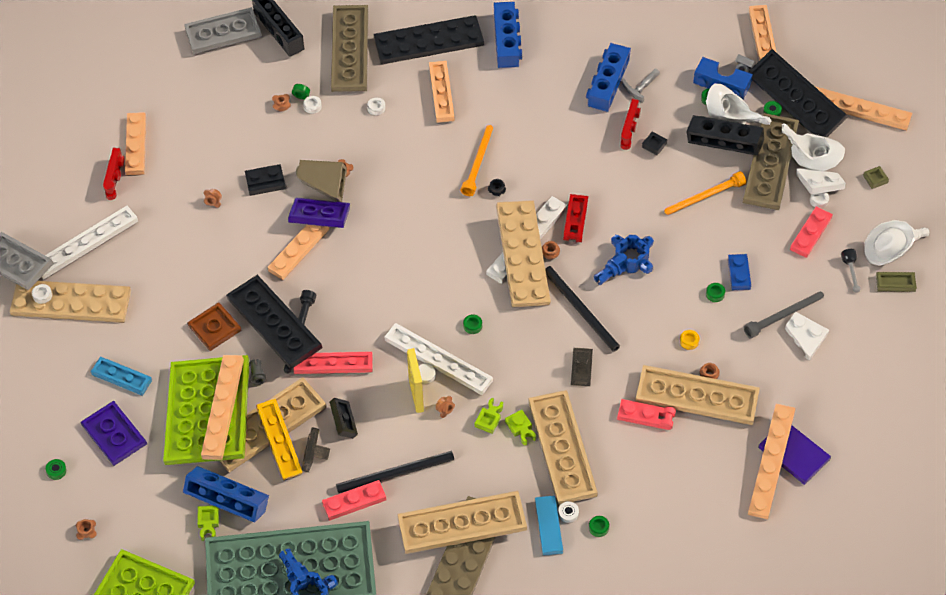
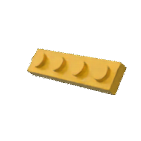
M276 399L257 404L256 408L282 479L286 480L301 475L303 472Z

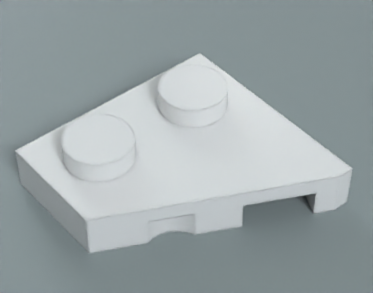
M798 168L796 171V176L811 195L845 189L846 183L838 173Z
M797 312L793 314L785 327L787 333L794 338L796 345L801 347L806 353L805 357L808 360L813 357L829 333L827 328Z

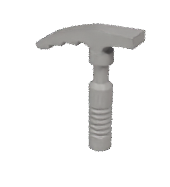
M654 69L641 82L642 84L635 89L628 85L624 78H622V84L629 94L643 103L644 96L640 94L643 91L642 89L647 87L660 72Z

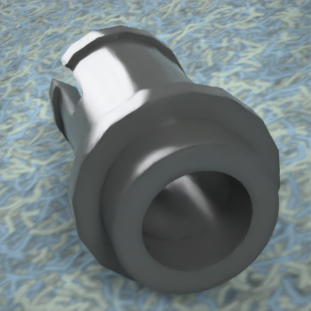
M255 359L249 362L252 374L250 378L255 385H261L265 382L266 374L263 373L261 360L256 359V365Z

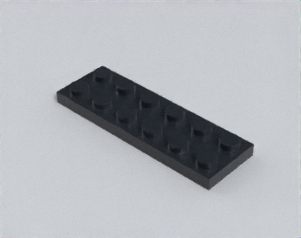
M476 15L374 34V41L381 65L484 46V39Z
M773 49L748 72L753 74L752 81L778 102L793 118L799 120V123L813 135L828 137L848 118L839 107Z
M258 274L226 294L230 303L290 369L323 348L320 341Z

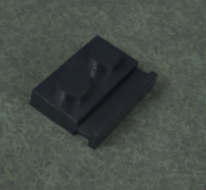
M281 164L245 170L250 196L286 189Z

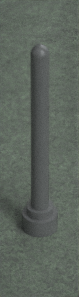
M821 291L759 322L751 321L743 326L745 334L750 339L759 335L761 329L822 299L824 293Z

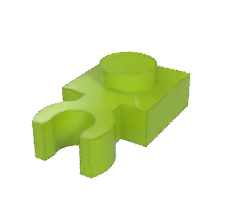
M494 398L489 400L488 409L482 408L475 421L476 428L491 434L494 433L501 419V414L498 413L503 410L502 401L499 406H493Z
M523 410L505 418V423L515 437L521 435V443L524 446L527 445L526 437H531L533 441H536L535 432L530 430L532 429V423Z
M198 506V528H202L200 531L201 540L204 541V537L208 533L212 537H216L214 528L219 527V508L216 506Z

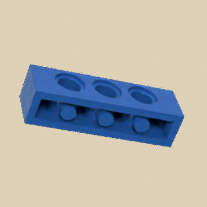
M494 2L498 68L519 67V60H522V49L518 48V46H521V35L517 36V33L520 32V22H516V19H519V10L515 9V2Z
M610 43L609 48L604 50L603 62H599L598 74L594 75L591 85L593 86L587 90L586 99H588V107L609 112L630 61L631 48Z
M199 466L186 475L183 493L254 523L266 512L269 495Z

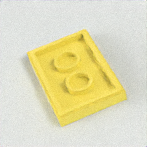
M412 348L407 349L408 377L415 410L417 413L424 412L423 386L415 349Z

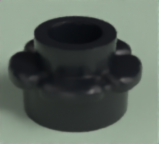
M493 179L490 182V186H488V191L493 196H500L506 192V187L501 179Z

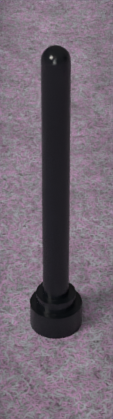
M303 290L300 296L302 307L298 319L303 324H305L309 307L315 303L317 296L311 290ZM285 364L284 372L288 374L292 369Z

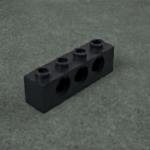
M252 0L254 14L289 57L305 49L303 35L274 0Z
M693 115L686 131L688 143L756 156L759 155L764 142L763 127Z

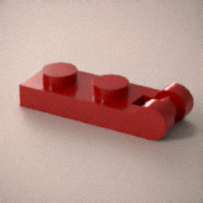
M636 99L631 100L621 133L620 146L624 150L631 148L632 132L635 133L637 126L635 120L636 118L639 119L641 108L638 107L639 100Z
M113 147L103 182V188L108 200H113L117 197L115 187L117 181H120V168L124 166L125 161L120 148Z
M570 194L563 240L569 241V239L582 243L589 196ZM571 229L578 230L577 233L570 232Z

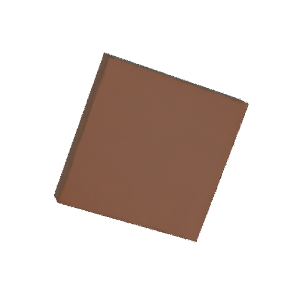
M219 302L187 322L188 327L209 351H212L242 331L240 325Z

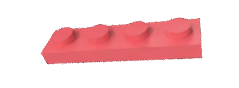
M372 352L315 353L295 366L294 374L373 372Z

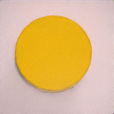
M693 330L682 332L680 345L687 350L697 348L700 340L698 333Z

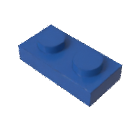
M747 254L728 255L731 289L751 290Z

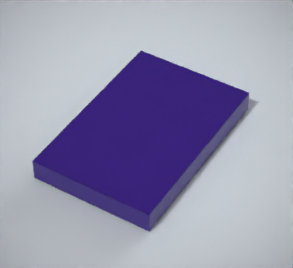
M295 198L288 216V223L344 228L350 210V203Z
M115 401L110 402L81 421L82 427L113 466L147 445L144 437Z
M791 426L781 467L805 485L830 461L831 456L798 429ZM767 437L758 446L763 452Z

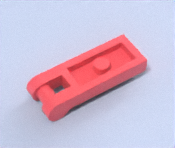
M621 399L617 420L671 430L673 427L672 418L675 417L676 410L672 407L663 408Z

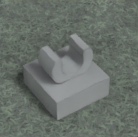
M738 54L735 60L738 64L735 69L745 68V72H749V69L756 65L754 60Z

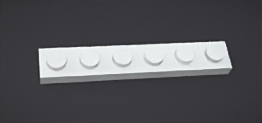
M553 196L536 214L540 240L567 210V204ZM503 252L486 271L487 276L501 284L507 279Z
M125 206L45 256L52 259L54 264L41 278L43 280L134 225L138 222L137 216L128 206Z
M397 323L385 335L386 342L406 353L407 349L414 348L418 360L432 365L436 370L480 395H483L493 382L492 376Z

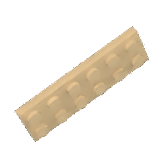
M534 200L497 202L496 209L512 307L549 305L551 301Z
M37 281L29 290H26L16 284L10 314L11 316L125 323L131 289L129 286ZM40 284L48 285L52 291L51 300L44 304L35 302L32 296L33 288Z
M643 365L635 402L663 408L672 407L678 411L753 425L760 388Z
M304 377L269 399H276L288 433L327 408L326 403ZM257 408L247 414L245 458L220 461L229 473L270 446Z
M567 390L528 398L558 505L567 501L574 502L597 497L598 492Z
M518 491L397 514L405 554L527 531V524Z

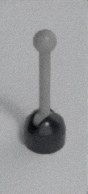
M845 249L841 252V258L850 267L854 284L853 291L858 293L860 286L857 284L853 263L857 258L856 250Z

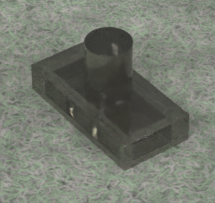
M573 348L571 385H591L593 349Z
M312 427L308 435L301 467L302 471L309 472L314 457L328 460L330 448L316 445L319 428Z

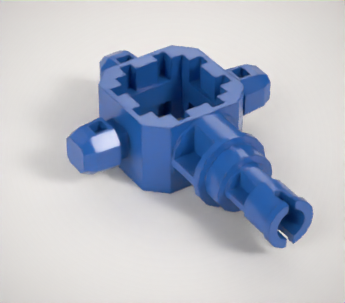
M615 234L611 238V243L616 248L615 256L609 259L605 268L593 277L596 283L600 281L598 285H602L610 277L619 276L624 271L636 273L640 269L644 273L649 274L653 271V264L649 261V248L653 246V238L645 236L640 239L637 235H629L624 239L620 235ZM627 248L629 250L637 249V252L640 254L637 260L635 258L633 260L631 258L627 259V256L624 254Z
M289 548L285 549L286 555L284 551L280 552L279 558L286 566L287 577L291 582V595H299V590L308 588L309 584L318 587L321 592L320 595H329L328 589L331 590L338 584L334 575L324 577V580H322L318 573L308 572L305 565L297 562Z

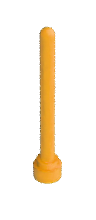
M492 125L486 126L468 180L462 183L460 191L466 196H473L477 188L475 180L493 131Z
M741 171L736 172L730 177V180L665 208L664 212L669 215L732 186L746 185V178Z

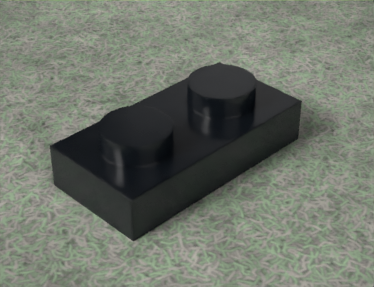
M333 398L329 403L337 433L340 436L353 439L358 433L349 401Z

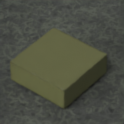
M880 166L863 173V177L871 189L889 182V178Z

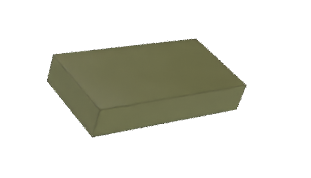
M876 272L877 291L916 292L915 272Z

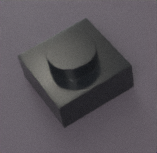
M652 131L642 143V148L658 155L667 145L668 139Z

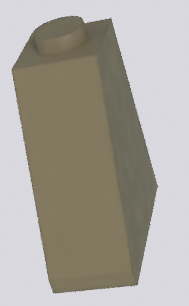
M300 160L299 166L296 168L297 178L305 185L332 200L342 202L347 167L342 162Z

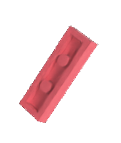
M816 206L792 243L790 250L807 258L831 221L833 214Z
M377 480L324 499L322 504L330 521L386 501V495L380 481Z

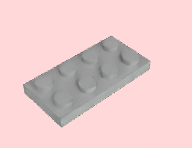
M252 7L184 24L193 54L262 37Z
M1 232L0 275L29 290L54 263L49 257Z

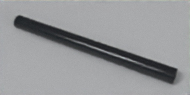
M551 266L545 268L547 277L612 352L617 351L620 348L618 342Z
M451 450L336 484L338 494L377 480L381 482L454 460V455Z

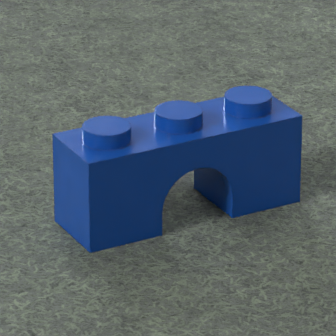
M702 57L694 72L693 83L705 88H711L714 84H722L744 100L751 86L753 74L735 69L732 75L722 76L718 73L719 62Z

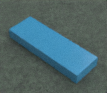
M101 356L91 370L93 376L142 396L152 382V377Z
M555 496L536 497L535 505L543 556L563 554Z

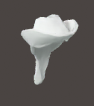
M714 84L709 89L706 104L711 118L741 124L753 122L770 125L772 122L770 117L751 111L748 104L726 86Z
M782 124V133L786 134L793 144L791 147L792 157L800 166L810 170L826 171L836 167L843 159L845 148L840 142L809 133L798 135L787 124Z
M899 220L881 223L871 230L865 240L864 254L871 264L878 266L893 262L903 256L914 241L921 237L929 236V229L924 227L914 230L907 222Z

